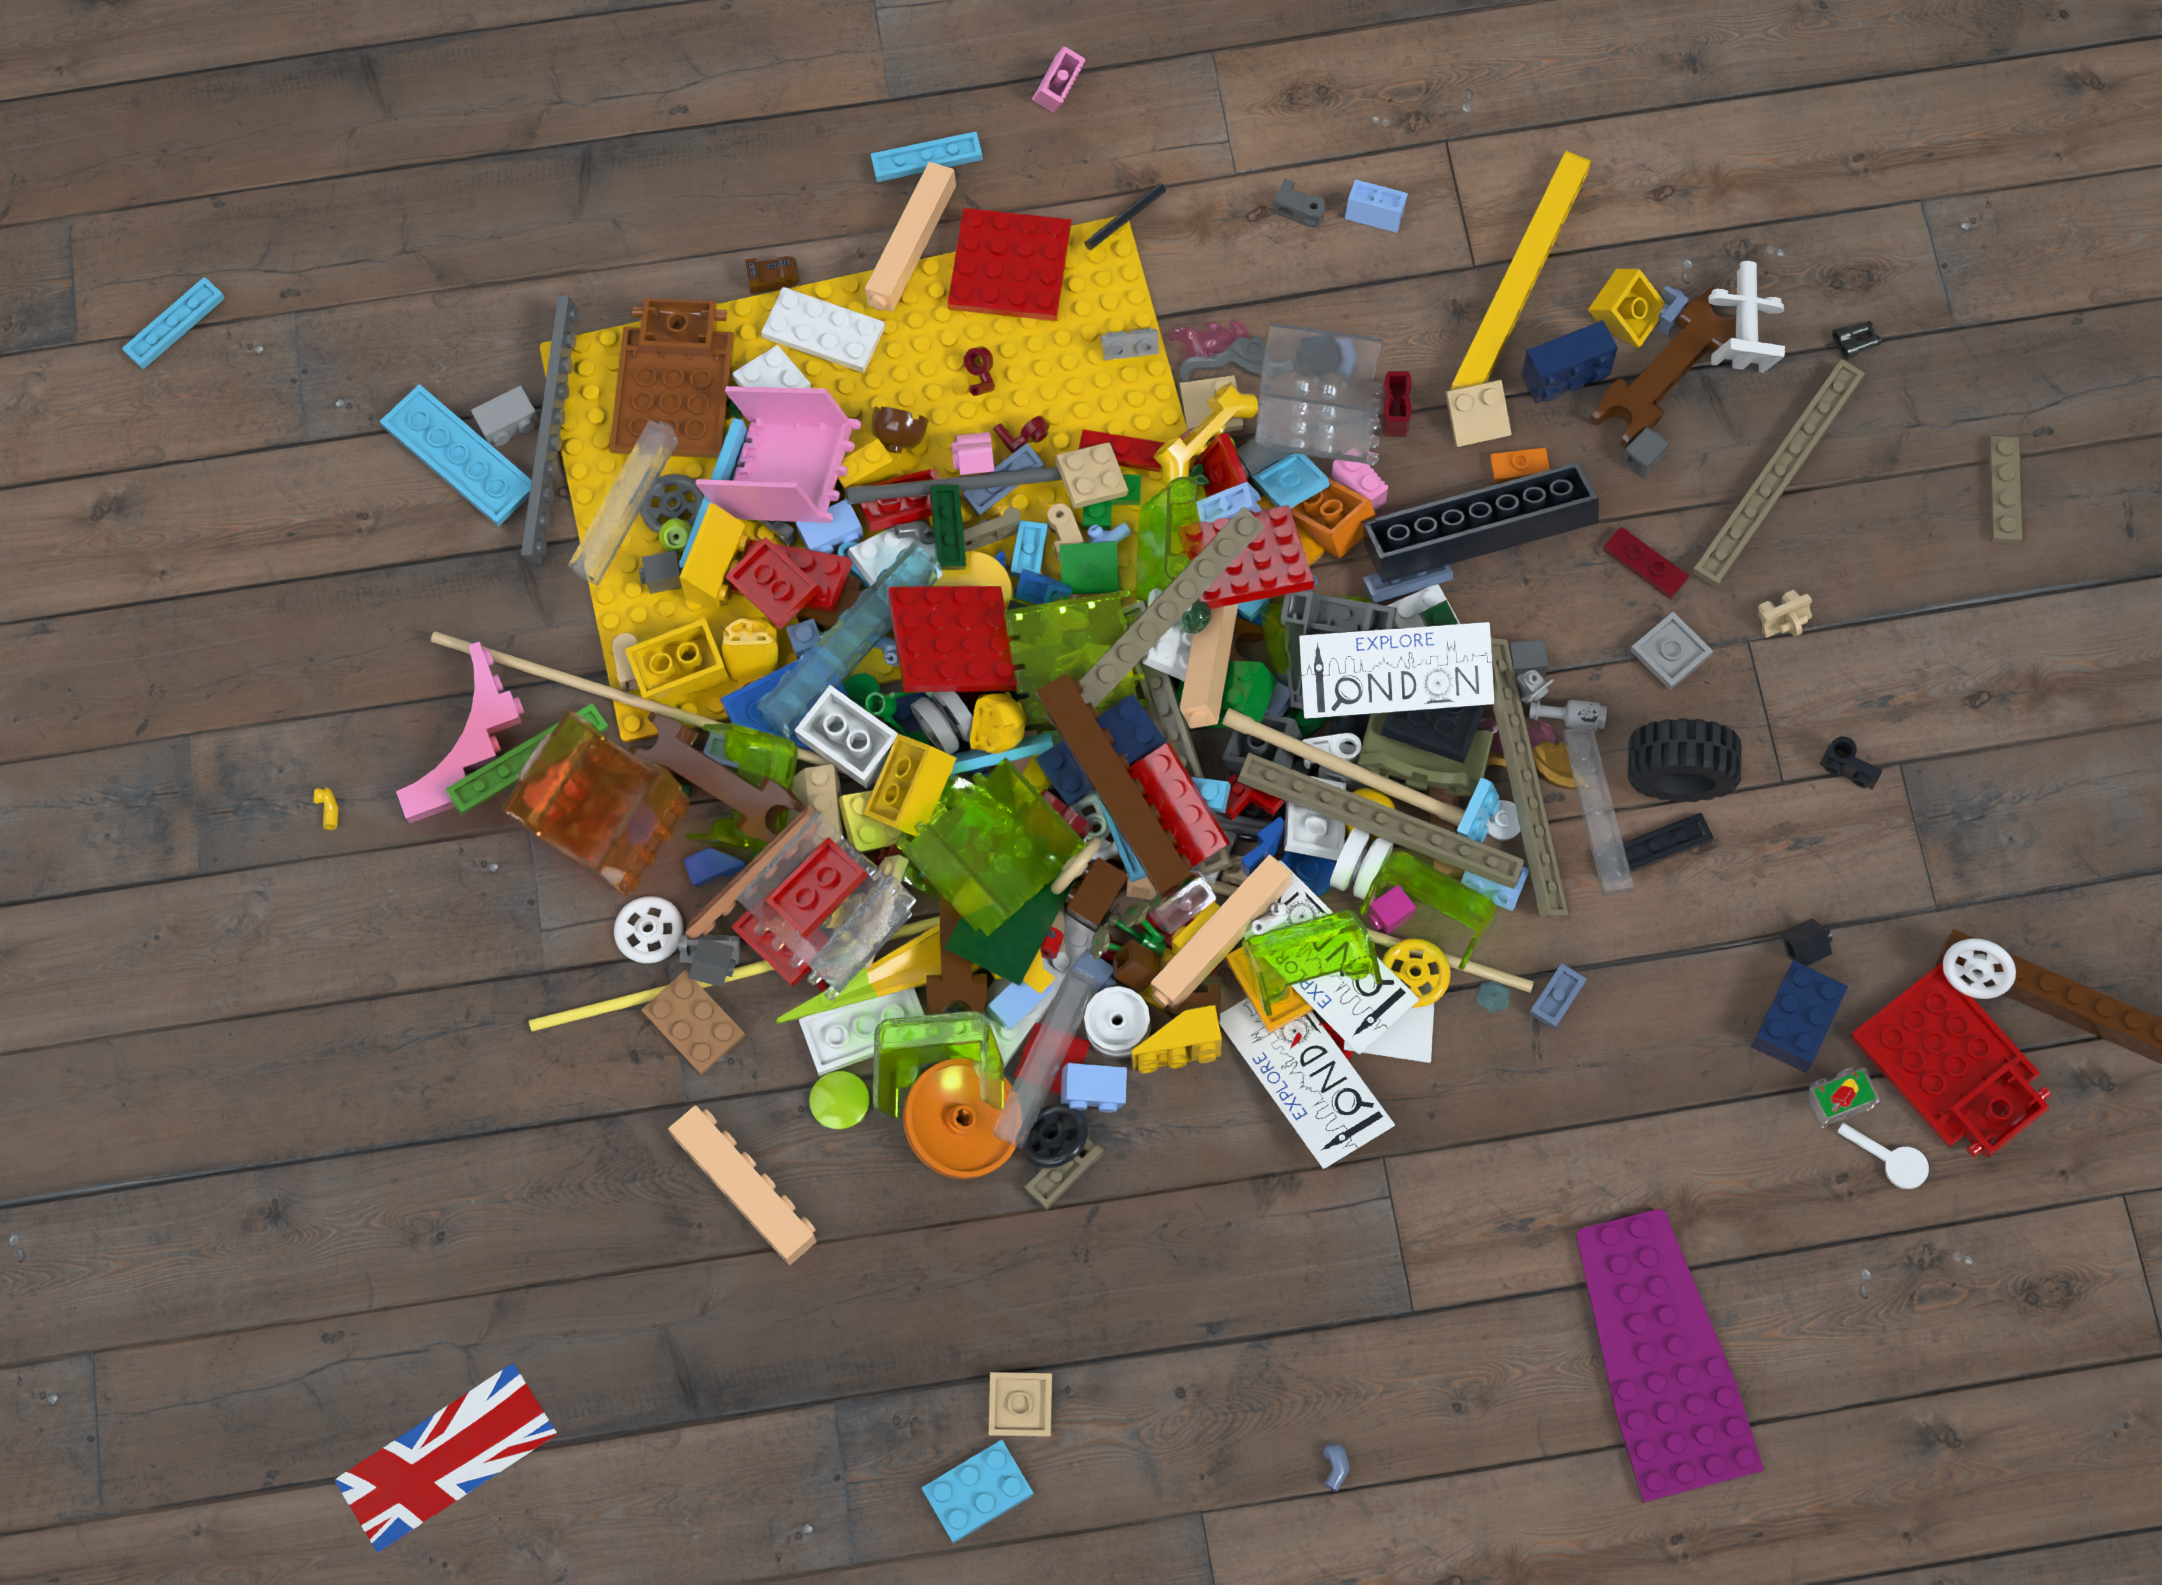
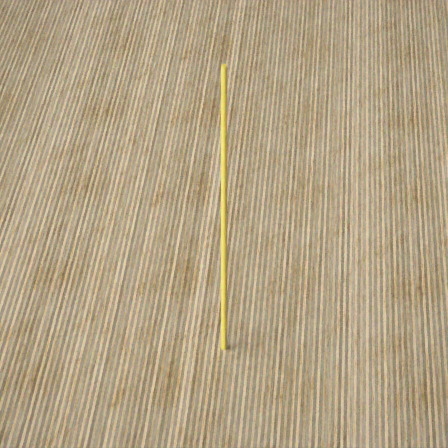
M1122 869V870H1121V871H1123L1124 873L1127 874L1126 869ZM1075 881L1073 886L1079 888L1083 881ZM940 916L886 929L883 931L880 943L926 932L940 923ZM856 937L835 942V945L823 957L849 951ZM765 960L736 967L732 977L726 976L725 982L775 969ZM695 980L702 988L713 986L712 984ZM668 985L529 1020V1025L533 1032L647 1003L653 1000Z

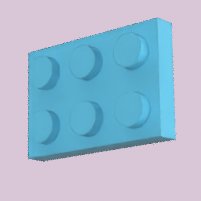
M1003 1440L998 1441L922 1487V1491L953 1544L1034 1495Z

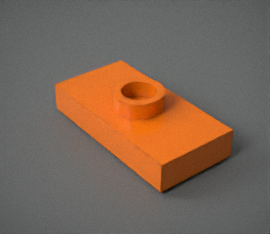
M1546 447L1490 454L1489 458L1494 483L1507 482L1550 470Z

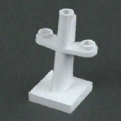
M1752 261L1741 262L1740 269L1737 270V295L1728 294V291L1725 289H1714L1711 295L1708 296V301L1712 305L1737 306L1736 339H1729L1712 353L1711 365L1716 366L1724 359L1733 360L1732 368L1743 370L1750 363L1759 364V372L1764 373L1784 357L1785 346L1758 342V310L1770 314L1782 313L1784 311V304L1777 297L1757 298V263Z

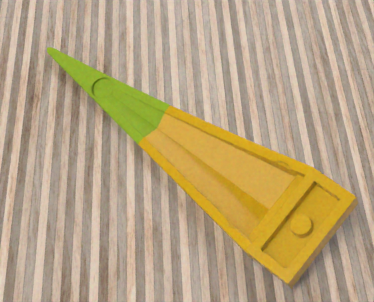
M940 923L874 962L870 969H862L778 1017L775 1023H784L926 985V975H941ZM971 964L972 972H976L978 969L983 968L981 966Z

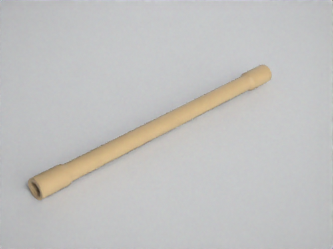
M1230 708L1227 709L1222 720V724L1273 744L1437 815L1440 819L1459 826L1466 811L1256 722L1251 717Z

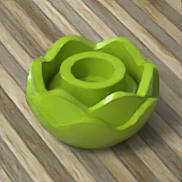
M678 518L669 519L659 530V540L662 547L668 552L676 551V554L683 553L692 526L687 521ZM674 534H678L679 538L675 539Z

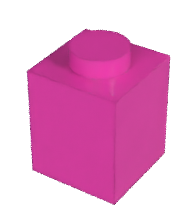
M1397 885L1370 903L1368 920L1375 930H1381L1384 934L1388 935L1412 919L1415 915L1416 907L1401 887Z

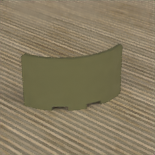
M1389 712L1370 714L1358 763L1360 767L1386 778H1389V775L1405 780L1404 786L1427 792V787L1429 786L1446 789L1445 795L1473 796L1480 778L1484 777L1493 738L1491 731L1476 730L1465 762L1462 764L1381 735Z

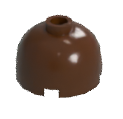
M875 406L871 427L873 435L882 444L886 445V451L901 454L902 449H912L921 443L927 431L929 419L919 415L918 420L912 419V412L883 406L880 409Z

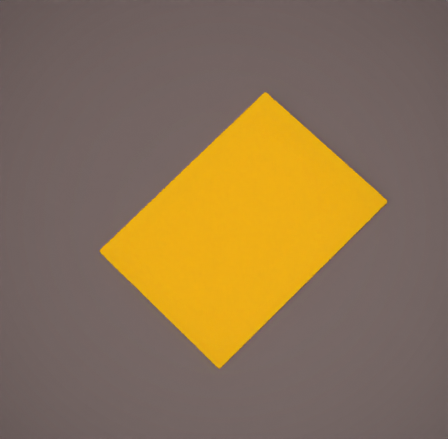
M1117 216L1071 226L1057 321L949 310L947 303L956 251L919 259L893 312L877 310L867 304L865 287L874 270L788 288L885 322L883 334L864 373L762 338L761 332L781 290L717 304V310H727V321H717L716 331L734 332L735 335L730 386L739 387L733 380V372L778 345L811 383V388L827 389L848 419H857L861 422L859 430H851L849 439L865 430L873 434L871 425L875 406L880 409L883 406L912 412V419L918 420L919 415L929 419L924 439L918 446L912 449H902L901 454L888 452L893 459L895 475L889 479L932 468L935 469L939 479L987 474L960 475V469H954L951 442H957L956 435L990 432L995 468L1013 453L1008 450L993 431L994 427L1002 423L1012 437L1016 439L1021 435L1020 432L1025 424L1040 415L1050 425L1047 430L1048 435L1039 443L1032 442L1028 444L1045 464L1043 468L1058 467L1055 461L1057 455L1078 450L1083 429L1164 443L1176 438H1180L1183 441L1188 436L1187 426L1130 222L1125 223L1092 250H1088L1084 244L1087 239ZM641 321L576 335V346L572 348L571 354L573 368L571 374L568 375L567 382L569 396L565 399L564 403L565 423L561 425L560 431L562 440L561 453L610 687L622 691L618 681L612 642L616 636L622 633H629L636 638L637 643H641L704 618L707 620L726 672L727 668L721 651L724 630L728 625L741 617H763L775 627L777 631L778 669L797 661L786 628L799 623L796 615L780 630L745 596L736 595L731 590L726 602L722 601L719 610L687 601L683 588L650 594L647 584H641L639 568H643L642 557L668 552L662 547L659 534L652 531L641 517L640 499L644 490L655 479L669 474L685 475L695 481L697 479L710 480L718 458L611 453L609 445L623 327L641 328ZM1147 327L1158 331L1159 354L1104 360L1101 335H1106V332L1125 331L1126 334H1130L1131 330L1146 329ZM552 341L543 342L540 345L546 378ZM983 346L993 356V367L989 372L995 384V389L989 393L973 396L970 393V387L982 382L979 375H972L967 371L964 365V356L969 349ZM742 414L741 420H743L748 431L751 421H748ZM734 416L731 419L726 420L724 441L729 430L730 424L732 420L735 418ZM1194 455L1189 459V468L1191 470L1196 461ZM1119 466L1123 475H1141L1140 505H1112L1111 530H1106L1112 531L1120 524L1125 523L1131 531L1128 537L1117 544L1119 596L1123 600L1122 608L1142 600L1148 605L1149 593L1154 588L1164 591L1184 570L1187 562L1178 535V526L1200 522L1196 502L1206 498L1203 486H1198L1194 496L1189 492L1188 486H1165L1162 483V467L1159 473ZM1063 480L1020 485L980 517L976 515L961 496L964 491H960L964 530L974 527L984 519L992 520L1003 516L1005 510L1010 507L1017 508L1020 511L1022 521L1048 524L1047 513L1049 508L1054 504L1062 503L1071 509L1083 541L1090 542L1088 530L1082 529L1083 507L1073 508ZM677 485L664 487L665 493L677 492ZM836 485L834 490L840 493V497L837 501H830L829 507L845 500ZM691 491L684 494L687 503L695 500ZM653 497L651 507L659 508L661 498ZM671 501L668 506L674 507L678 502ZM850 504L862 526L864 538L858 543L889 529L871 532L858 504ZM686 511L679 519L687 521L692 514ZM662 514L658 521L665 524L670 518ZM932 517L924 518L925 523L933 528ZM738 519L745 524L747 534L751 540L762 541L767 537L773 544L788 546L759 520ZM789 521L787 524L794 529L792 534L797 537L790 547L806 549L798 534L796 522ZM1048 526L1040 574L1062 582L1061 563L1058 564L1054 551V542L1058 540L1056 535L1049 530ZM1017 534L972 550L985 553L993 558L1002 550L1005 553L1006 571L1010 576L1013 586V601L1043 609L1044 620L1047 621L1044 636L1042 638L1038 637L1035 646L1011 639L1014 654L1061 644L1063 631L1085 629L1090 625V621L1086 616L1068 609V601H1063L1062 597L1051 602V605L1045 608L1043 605L1040 606L1014 598L1020 578L1011 576ZM837 550V551H834L833 554H834V555H837V554H838V550ZM745 552L741 553L739 561L742 560ZM683 553L677 554L679 563ZM935 569L900 587L928 586ZM863 587V592L876 594L873 589ZM1198 599L1193 603V605H1199ZM853 626L850 627L848 636L843 638L826 635L818 631L824 650L841 682L859 673L872 675L876 678L879 685L902 680L899 665H888L885 662L882 649L868 644L872 632L895 639L893 634ZM729 677V681L702 691L650 700L718 722L729 720L720 699L737 690L738 680H733ZM640 689L627 692L642 697ZM613 700L620 737L623 742L628 743L659 736L658 729L647 718L650 713L649 711ZM681 722V723H683V724L689 726L690 728L696 727V726H693V725H690V724Z

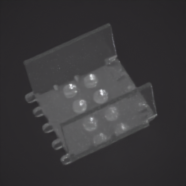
M1270 322L1262 369L1265 370L1261 372L1255 442L1265 445V449L1371 465L1377 464L1378 454L1369 452L1370 447H1378L1380 441L1378 436L1373 435V431L1380 427L1381 420L1377 417V413L1381 409L1382 402L1378 398H1372V393L1379 394L1383 388L1380 382L1373 381L1382 339Z
M817 811L736 899L759 920L753 931L758 936H761L769 929L776 935L770 943V947L774 951H778L784 944L795 953L790 958L789 964L793 968H797L804 961L814 971L808 976L807 981L811 985H816L823 978L830 985L824 996L829 1001H832L912 915L909 910L917 900L891 874L888 876L882 870L879 871V868L864 854H860V851L848 840L843 839L844 836L822 813ZM829 837L862 867L869 876L841 903V906L822 925L818 926L804 939L765 899Z

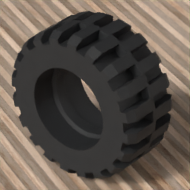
M1679 718V720L1663 719L1661 722H1650L1647 726L1642 725L1638 727L1629 738L1628 781L1637 792L1644 793L1645 796L1651 798L1657 797L1659 800L1698 802L1699 800L1708 801L1713 800L1715 797H1724L1727 793H1732L1741 782V740L1730 727L1726 725L1721 726L1718 722L1714 721L1707 722L1704 719L1688 720L1687 718Z

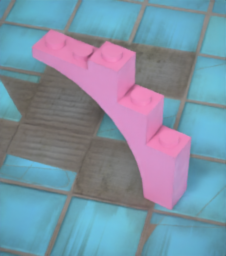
M480 642L468 645L474 666L475 690L471 713L462 735L452 751L434 770L419 781L396 791L405 818L409 823L454 808L455 806L445 793L446 788L468 776L466 773L479 769L498 758L496 753L500 752L501 748L496 735L490 737V734L522 723L520 714L525 712L519 697L513 698L510 690L499 694L504 689L499 675L493 676L490 665L494 664L489 648L483 649Z

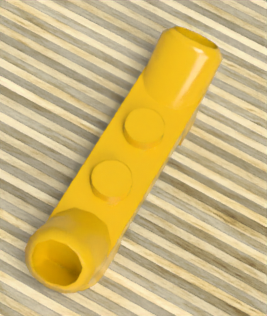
M1227 383L1216 391L1206 401L1212 412L1183 441L1180 438L1170 439L1155 453L1154 458L1162 466V483L1168 487L1186 486L1189 483V459L1193 455L1197 456L1202 453L1208 446L1206 442L1212 436L1216 437L1218 434H1221L1226 428L1225 423L1230 418L1251 419L1256 415L1258 400L1254 394L1239 393L1232 383Z

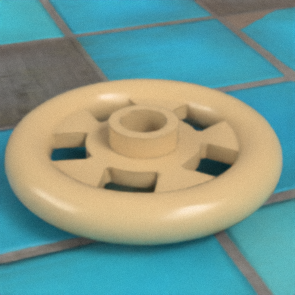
M1098 837L1091 838L1079 852L1076 851L1062 867L1063 871L1051 885L1052 893L1060 894L1075 877L1078 878L1087 868V863L1101 846V840Z

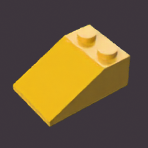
M706 618L625 648L643 700L702 691L730 680Z

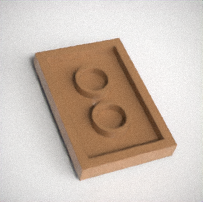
M686 970L641 1009L643 1014L701 1076L746 1036L695 980L689 979V973Z

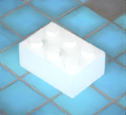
M829 685L794 730L798 740L834 764V766L866 789L869 788L882 771L898 734L831 685Z

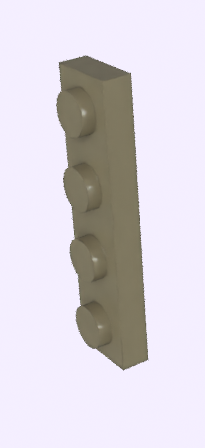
M1990 436L1988 440L1991 543L2020 544L2022 541L2019 437Z

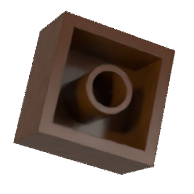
M1099 857L1094 863L1091 861L1087 863V868L1080 875V880L1083 881L1079 888L1073 886L1064 904L1067 906V915L1094 932H1097L1127 883L1129 876Z

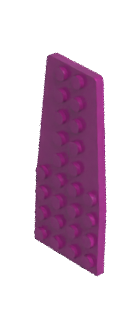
M1655 1209L1578 1230L1576 1243L1614 1413L1642 1503L1763 1472L1764 1468L1736 1381L1665 1211Z

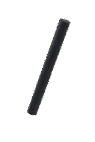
M1159 183L1087 239L1084 242L1085 247L1088 250H1092L1164 194L1166 192L1165 186Z

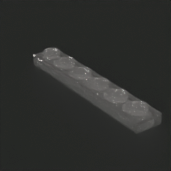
M1593 725L1564 729L1562 734L1603 896L1630 892L1634 886Z

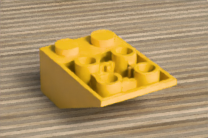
M1215 1005L1185 1010L1133 1049V1072L1140 1071L1142 1074L1152 1073L1157 1070V1067L1169 1065V1068H1180L1187 1065V1062L1198 1060L1199 1063H1209L1215 1061L1216 1057H1220L1222 1038Z

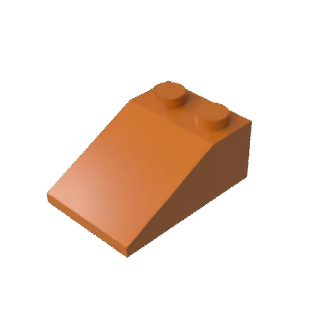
M1328 478L1329 487L1297 504L1290 510L1294 522L1321 544L1326 552L1340 559L1364 537L1362 521L1377 517L1370 499Z

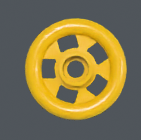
M1423 939L1400 941L1389 948L1381 960L1404 984L1411 987L1410 990L1419 999L1411 1008H1421L1435 1003L1444 995L1449 986L1451 977L1449 962L1445 954L1429 941ZM1411 950L1422 951V952H1423V957H1422V959H1419V958H1411V959H1410V958H1409L1410 951H1411ZM1395 959L1404 962L1400 973L1391 970ZM1436 962L1439 974L1430 975V969L1427 964ZM1418 968L1421 974L1417 977L1412 976L1410 969ZM1429 982L1433 989L1422 995L1418 987H1422Z

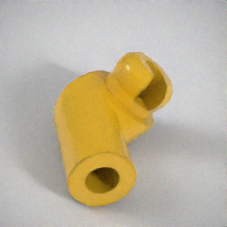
M327 787L325 789H314V802L316 804L324 803L323 828L327 830L337 829L339 807L332 790Z

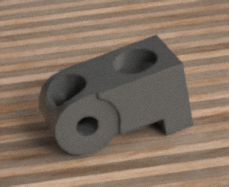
M1284 179L1274 199L1272 213L1308 227L1320 225L1323 222L1326 208L1324 200L1319 196H1307L1294 190L1295 183Z

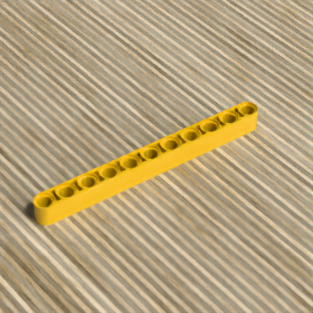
M1567 150L1565 151L1450 390L1488 382L1585 181L1592 160Z

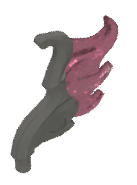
M1230 321V326L1234 328L1233 331L1227 330L1217 323L1206 322V327L1211 329L1209 332L1204 333L1190 327H1180L1174 330L1169 337L1170 342L1178 339L1186 347V360L1180 368L1182 382H1190L1189 374L1192 371L1224 370L1230 364L1258 377L1282 376V372L1294 369V363L1291 358L1280 362L1273 360L1269 356L1265 343L1257 335L1253 336V339H1248L1246 327L1238 321Z

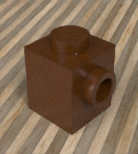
M1131 939L1113 955L1114 977L1126 986L1142 992L1160 973L1159 954Z

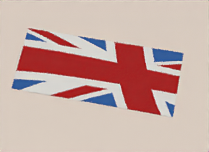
M512 1363L334 1481L377 1552H380L556 1436L557 1432L516 1366Z

